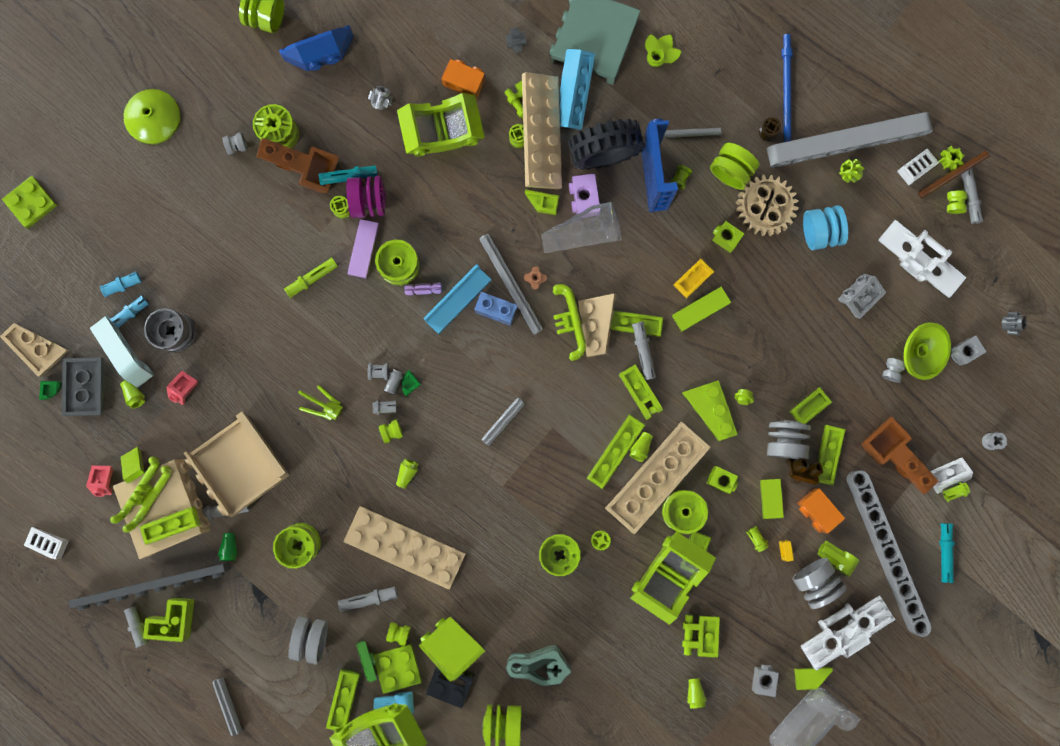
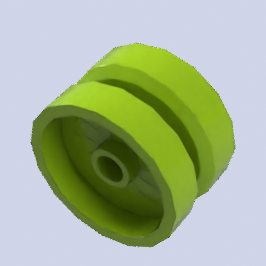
M725 143L719 151V156L711 163L710 170L721 182L732 188L743 190L750 181L749 176H753L756 173L760 164L748 150L734 143Z
M394 239L387 241L380 246L376 253V268L385 281L392 285L402 286L409 284L419 273L420 262L418 255L413 247L403 240Z
M679 490L671 493L665 499L662 505V516L669 528L679 533L691 534L700 530L706 523L708 508L704 499L697 493ZM688 509V514L685 513L684 516L682 510Z

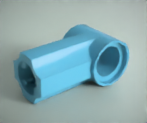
M401 692L394 696L374 698V710L397 703L407 705L411 713L414 714L412 692Z

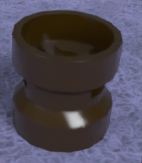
M774 117L767 118L759 128L760 138L764 141L774 140L781 130L780 121Z

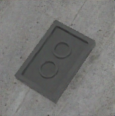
M104 358L63 359L62 416L104 415Z

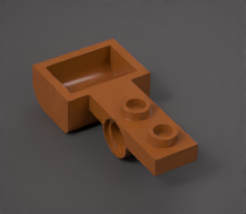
M265 138L261 139L256 155L257 158L271 162L281 169L300 173L301 177L298 184L320 193H327L330 184L321 185L319 173L335 171L339 156L313 146L309 148L308 154Z
M889 417L861 445L879 465L885 464L890 459L896 465V470L904 478L909 479L922 494H926L939 481L906 446L912 439L911 436L893 417Z

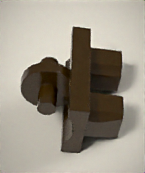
M788 458L786 460V464L789 466L787 475L792 483L799 484L801 481L814 485L819 483L818 476L823 473L821 463L814 462L809 464L805 458L797 460Z

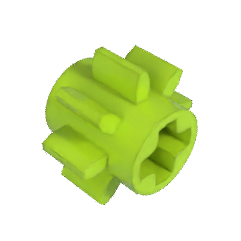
M950 146L947 148V151L943 150L940 153L943 157L939 162L944 166L943 169L950 168L953 171L964 164L961 160L965 155L962 154L960 148L953 149Z
M848 159L841 165L839 174L843 176L842 179L847 183L850 180L855 183L861 179L865 168L859 160L855 159L852 161Z

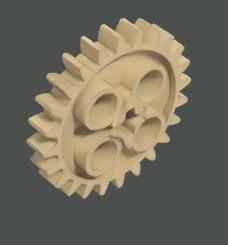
M762 175L759 180L756 176L753 182L749 181L745 189L742 190L743 192L738 194V197L741 199H738L736 204L741 206L736 211L742 212L738 219H745L742 225L748 223V231L754 228L755 235L758 231H761L762 236L766 232H768L769 236H772L774 231L778 235L781 233V229L785 231L788 228L787 225L793 223L791 219H795L797 216L793 212L799 209L794 206L798 200L793 199L796 192L790 193L792 186L785 187L786 180L781 184L780 177L773 180V176L770 175L766 180L765 175ZM758 190L764 191L766 197L759 196ZM771 191H774L773 197L768 204L769 208L764 214L763 221H761L760 217L766 207L765 203L768 201ZM780 197L783 200V204H778L775 198ZM751 207H756L759 210V214L752 213ZM773 214L776 217V221H771L768 215Z

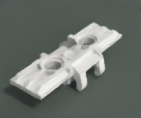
M894 220L878 241L897 255L901 261L900 266L918 281L927 280L950 298L966 279L962 273L946 261L952 254V251L945 249L928 235V231L924 230L917 238L898 221ZM922 240L942 257L932 259L922 251L924 248L921 244ZM904 242L911 244L912 249L910 252L903 250L902 245ZM936 266L941 269L940 276H935L932 273Z
M877 596L855 611L849 603H846L844 608L824 621H818L823 632L800 647L814 669L818 670L838 656L843 655L848 658L870 644L869 638L872 634L893 622L895 618L881 596ZM848 614L850 615L851 619L848 620V625L841 630L831 631L828 628ZM862 617L869 619V625L866 628H862L859 624ZM833 638L836 643V647L833 649H828L826 645L827 640Z

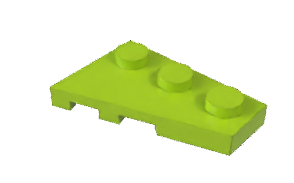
M719 380L682 392L683 396L690 402L693 409L703 419L718 441L738 435Z

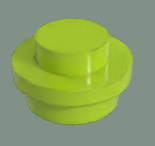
M739 389L734 397L741 405H749L754 401L753 393L746 389Z

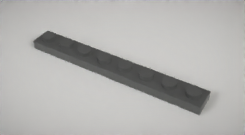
M229 563L69 600V608L77 607L78 610L90 608V604L95 602L99 606L108 604L109 599L116 598V601L128 599V595L133 593L137 597L148 594L147 590L150 589L158 592L166 590V586L171 584L175 588L186 585V581L192 579L193 583L204 581L205 576L212 575V579L224 576L225 571L230 570Z

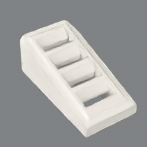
M927 148L897 172L909 186L939 162ZM924 155L931 161V165L923 157ZM920 159L927 168H924L918 160ZM913 163H915L918 166L921 172L917 170ZM909 166L914 171L916 176H914L912 172L908 169Z
M31 527L24 546L58 560L62 558L69 541ZM38 534L35 543H31L34 535ZM41 537H44L41 546H38V545H39V542H40V540H41ZM50 540L48 548L46 549L45 546L47 544V541ZM54 542L57 543L54 551H51Z

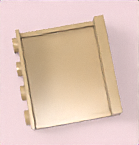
M244 412L237 414L236 421L191 453L184 452L187 458L185 462L191 469H195L197 472L196 478L202 485H206L208 488L207 494L212 500L215 499L219 504L217 508L223 516L234 517L290 476Z
M183 459L172 460L160 465L148 483L154 488L163 474L161 467H171L172 473L164 488L141 523L130 532L139 559L150 557L171 546L210 532L209 521L203 515L202 502L196 495L195 484L189 476L188 465ZM144 474L128 484L123 481L113 486L121 510ZM142 505L133 506L125 517L126 524H129L134 519ZM195 506L201 523L200 526L145 545L139 526Z

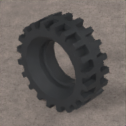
M618 119L614 122L611 120L604 124L599 123L594 127H587L584 131L577 132V135H572L571 139L568 140L573 165L576 169L579 168L580 170L585 168L587 170L593 168L600 169L604 166L610 167L612 164H620L624 160L628 161L631 157L638 156V153H642L643 149H645L639 122L636 120L631 121V119L625 121Z

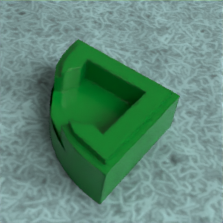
M410 370L405 373L402 381V390L406 397L421 386Z
M40 381L39 400H48L56 396L62 387V382Z

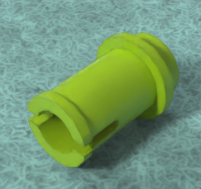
M959 482L957 486L943 490L942 493L946 494L943 495L945 500L950 502L961 496L967 497L970 489L967 483Z
M757 526L746 531L755 545V550L761 552L769 547L768 541H765Z

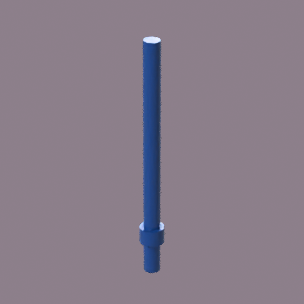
M784 34L783 49L781 50L784 84V142L791 141V58L793 57V49L791 48V34Z

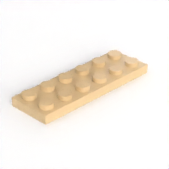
M525 72L522 74L525 187L561 189L559 80L557 76Z
M680 422L605 509L635 535L711 447L683 422Z
M359 506L343 541L449 590L466 554L362 506Z

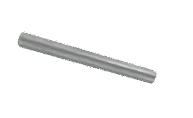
M489 234L483 235L480 238V242L534 335L540 333L543 330L540 322Z

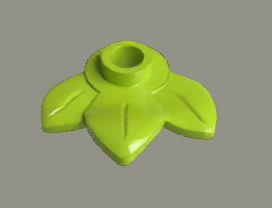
M649 35L645 48L648 52L647 61L651 66L659 67L663 63H673L680 57L681 51L672 48L673 41L671 35L663 36L658 40L653 35ZM657 56L659 60L656 61L653 57Z

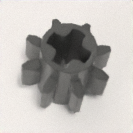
M518 27L510 29V34H506L508 49L513 48L514 53L521 52L522 46H526L524 31L520 32Z
M1008 312V316H1004L1002 319V329L1007 331V334L1020 335V331L1026 329L1027 320L1025 316H1021V313Z

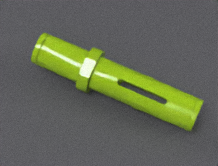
M331 257L304 276L297 277L298 279L285 287L284 290L291 298L303 289L307 290L308 286L338 266Z

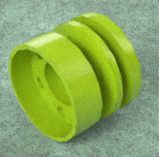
M241 0L239 6L241 24L252 28L259 27L260 30L275 34L280 28L283 19L284 0Z
M277 104L266 105L255 114L253 129L260 140L265 138L289 148H293L297 144L299 128L289 111L283 106Z
M307 523L290 525L283 529L273 542L275 558L281 565L287 568L297 569L305 566L317 556L321 548V538L318 531ZM302 541L303 544L297 547L296 543Z
M564 534L553 535L542 543L539 551V560L542 567L549 574L566 576L578 567L580 549L571 537ZM563 550L565 559L557 561L555 552Z
M487 705L483 721L485 746H491L492 739H495V746H500L501 740H505L506 746H520L521 706L508 705L507 713L503 715L501 705H497V714H493V705Z

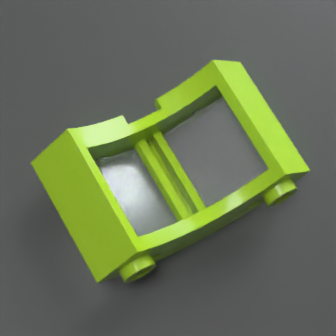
M461 93L455 97L443 100L442 105L431 106L430 103H409L397 110L406 154H414L416 157L428 153L443 152L464 146H474L478 144V141L485 138L475 95Z
M677 531L672 537L669 535L666 537L662 544L664 547L655 557L640 581L637 580L631 589L633 594L630 598L669 625L678 618L689 599L687 594H689L693 586L697 587L710 572L716 560V557Z
M397 703L369 711L346 725L339 726L335 733L329 737L333 746H425L427 744L409 707Z

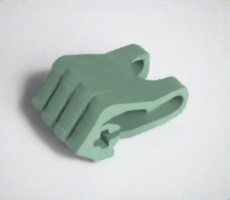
M550 645L531 653H513L509 656L506 666L511 677L529 679L542 686L561 684L572 672L571 665L556 645ZM514 663H520L521 666H520V667H515V666H513L512 664H514ZM547 664V674L549 677L543 678L535 670ZM554 665H558L557 670H553Z

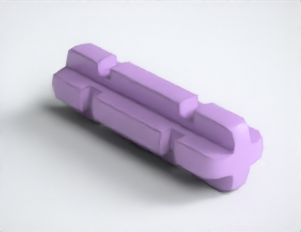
M430 283L406 284L404 291L406 295H413V293H416V295L431 294V292L440 294L442 292L441 283H433V285Z

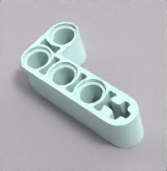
M108 316L103 317L90 328L122 378L134 386L140 387L154 376L152 370L137 358L120 330L114 325V322L112 323Z

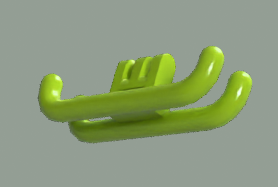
M558 284L553 287V294H562L566 297L569 312L557 314L553 317L554 320L562 318L561 322L555 323L556 327L564 326V329L557 330L558 335L574 331L578 349L569 354V359L575 361L583 356L586 349V341L574 293L570 287Z
M157 457L149 458L150 467L122 510L110 519L113 524L121 522L129 514L133 506L142 505L134 519L129 524L123 526L122 530L125 533L133 531L141 523L171 476V467L163 466L161 467L163 474L153 488L148 484L159 467L160 462Z

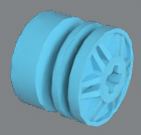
M841 206L826 207L823 212L821 209H814L804 213L803 230L810 250L824 249L827 247V244L835 247L836 245L841 246L847 243L848 223Z

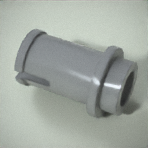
M392 369V372H389L390 377L384 391L395 394L400 380L404 377H402V372Z
M376 400V402L372 403L373 414L397 412L396 400L387 402Z

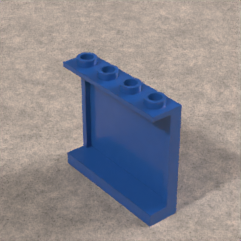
M654 119L649 122L643 138L645 149H643L641 154L649 212L668 210L678 191L677 182L664 184L660 145L669 120Z

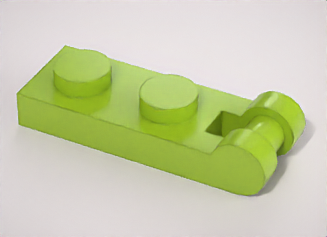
M636 365L619 374V377L646 420L652 418L651 415L663 411L662 406ZM651 401L653 406L647 409L645 403Z

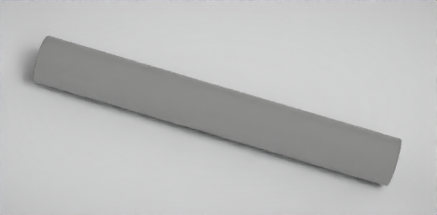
M721 128L666 130L664 137L721 135Z

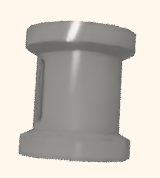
M369 363L367 371L368 380H372V378L388 380L389 364L373 365Z
M987 433L982 438V445L987 450L1003 449L1007 445V438L1003 433Z

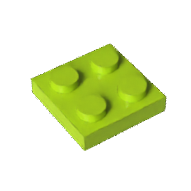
M30 176L2 198L20 223L27 229L58 206L33 176Z
M412 643L373 655L383 694L422 683Z

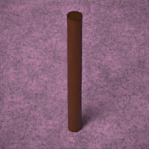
M988 152L980 153L918 192V196L921 199L984 161L990 157Z

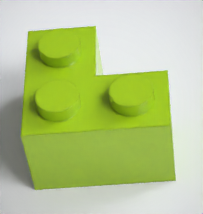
M175 597L167 600L166 616L145 618L143 639L184 642L190 639L195 599Z

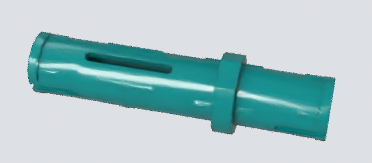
M375 165L360 168L359 166H354L353 169L319 173V181L321 185L345 182L348 178L361 177V179L370 176L375 177L377 176V168Z
M940 523L941 582L954 583L953 546H955V541H953V523Z

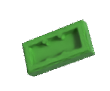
M359 641L356 643L366 680L369 682L375 681L377 678L373 669V665H375L373 654H369L365 641Z

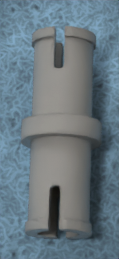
M134 606L124 610L129 625L128 631H131L135 647L138 648L148 644V641L143 639L144 623L140 621L137 607Z

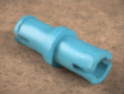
M135 271L122 278L117 277L115 281L101 285L100 290L104 297H107L118 291H126V288L142 281L138 272Z
M141 295L130 305H125L124 309L113 318H110L112 323L114 322L117 328H120L121 325L131 318L134 319L138 312L150 304L144 301L146 299Z

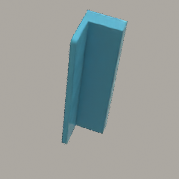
M567 49L559 91L560 126L582 130L595 53L576 49Z
M476 264L423 319L440 334L492 280Z

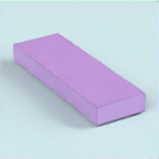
M360 219L348 275L367 279L379 223Z

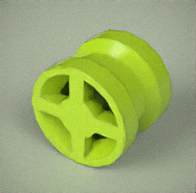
M602 530L596 531L591 538V543L597 550L607 549L611 542L608 533Z

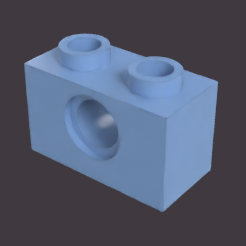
M481 292L474 310L477 314L511 326L518 308L516 304Z

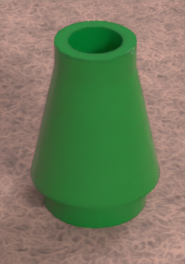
M223 533L218 556H220L219 561H236L238 554L235 533Z

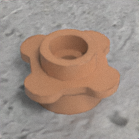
M533 267L529 274H525L524 280L529 282L532 289H538L539 285L547 280V277L539 271L538 267Z

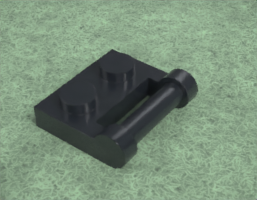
M436 666L426 695L463 708L475 674L463 672L458 677V679L466 681L463 686L439 677L441 671Z

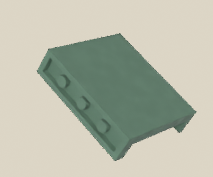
M569 0L568 5L571 6L569 11L565 10L562 18L564 24L562 28H558L555 37L557 38L556 45L552 44L549 52L551 63H554L555 60L565 62L567 49L595 53L592 73L607 78V83L614 85L639 19L640 10L613 0Z

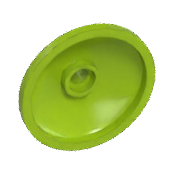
M147 89L135 94L129 100L124 110V124L127 131L136 140L145 144H159L168 140L174 135L180 124L181 115L178 104L168 93L161 90ZM150 110V113L145 115V112Z
M928 322L921 324L910 334L904 347V364L907 371L913 377L928 380L937 376L945 368L951 353V340L947 330L940 324Z

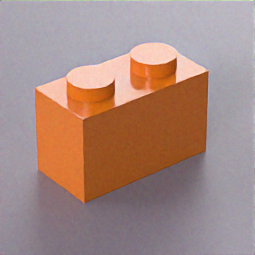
M450 59L441 78L443 86L459 93L475 95L476 100L486 80L485 73L480 68H471L461 60L455 61Z
M814 488L797 503L800 506L799 511L806 518L809 516L813 521L812 526L819 533L828 534L845 519L820 488Z

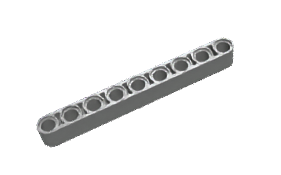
M924 112L769 146L766 150L770 166L774 168L923 136L933 132L929 113Z
M851 471L847 475L848 486L907 629L915 635L925 637L931 632V624L871 479L865 471ZM857 474L861 476L860 484H857L855 482V476ZM865 492L869 495V500L866 503L862 499ZM872 511H875L876 513V519L874 521L870 519V513ZM880 529L884 532V536L881 539L877 535ZM889 547L891 555L886 557L885 550ZM898 566L899 573L894 576L893 568ZM905 584L907 589L906 592L902 594L900 589L901 586ZM913 603L914 610L910 613L908 606ZM918 622H921L922 628L917 631L916 625Z

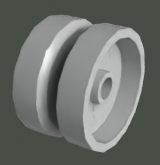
M299 616L295 622L290 639L289 659L300 662L305 657L307 663L318 665L326 644L328 622L316 619L312 624L309 617Z

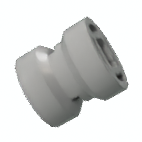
M242 132L236 133L232 137L229 135L223 137V144L228 155L235 154L236 151L243 152L248 150Z
M888 358L886 362L887 370L883 371L882 377L886 380L900 383L902 380L901 373L906 368L905 364L901 360Z

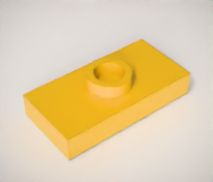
M700 259L673 286L687 299L714 271Z

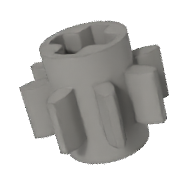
M377 86L376 89L373 88V91L370 90L368 99L371 100V105L374 108L384 110L385 107L388 108V105L391 106L393 97L390 96L389 89Z

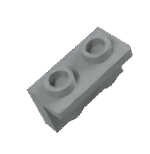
M863 274L856 279V282L842 293L838 300L846 304L853 315L860 319L886 294V291L875 276Z

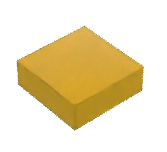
M780 541L781 559L787 562L794 561L791 541Z

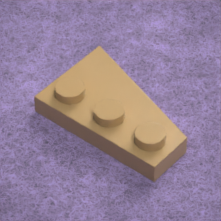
M616 294L578 301L586 341L587 357L604 355L608 352L611 333L610 326L614 313L613 306L614 301H616Z
M15 323L0 336L28 367L41 378L69 352V350Z

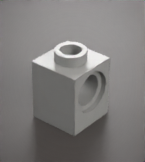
M973 336L951 348V357L960 366L986 353V350L977 336ZM964 347L969 351L968 356L964 354Z
M761 664V667L755 666L752 691L755 694L776 696L779 673L773 669V666ZM769 675L768 683L762 684V677Z

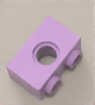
M595 174L573 176L572 183H569L570 195H574V201L571 202L573 213L576 212L577 218L599 215L600 204ZM586 193L589 198L583 200L579 197V194Z

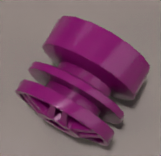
M375 176L374 184L372 177H367L366 186L363 185L361 177L347 179V202L351 218H364L366 209H369L371 217H375L376 208L379 216L385 215L386 191L381 176Z

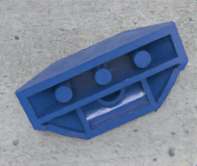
M347 25L343 28L333 29L280 49L279 52L284 61L306 71H316L321 66L335 64L343 59L354 35L350 25Z

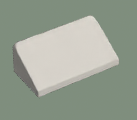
M963 458L930 471L939 481L933 486L937 494L957 486L959 482L964 483L970 480L973 475V471Z

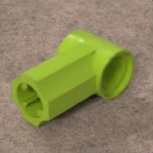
M825 541L820 546L817 553L821 558H828L831 564L835 566V569L848 577L851 576L860 561L852 554L842 551L828 541Z

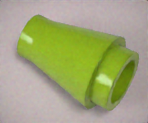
M126 380L120 384L127 406L135 409L145 403V396L136 386Z
M642 432V435L630 449V457L640 462L647 459L653 436Z
M405 458L400 464L396 485L406 489L418 472L419 464Z
M700 678L688 679L687 703H689L690 708L706 707L705 702L707 700Z

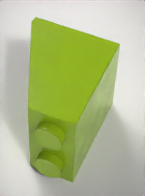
M443 617L435 624L436 630L432 633L428 631L420 638L422 643L418 646L449 681H453L478 659L485 650L451 617L446 620Z

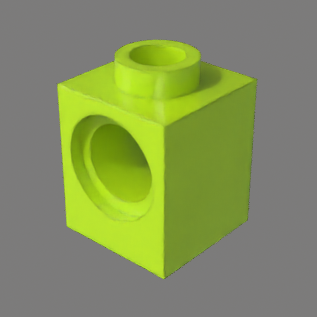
M725 221L723 225L718 224L713 231L715 236L712 241L731 253L745 233ZM723 232L729 233L730 236H731V239H730V240L724 239L723 236H722V233H723Z
M713 466L706 484L726 494H730L731 491L734 492L737 488L738 481L736 480L738 476L720 467ZM722 475L728 479V483L724 487L719 483V478Z

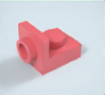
M181 371L167 386L168 398L174 403L178 402L183 405L186 396L198 385V381L184 371Z
M91 466L86 487L94 496L103 497L104 495L112 494L109 485L113 468L111 466Z

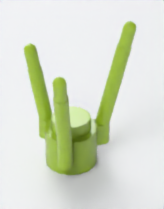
M320 385L317 388L331 402L328 401L325 404L301 390L298 392L300 395L323 407V412L325 413L299 407L301 411L324 417L330 421L331 419L336 420L342 412L341 402L332 397Z

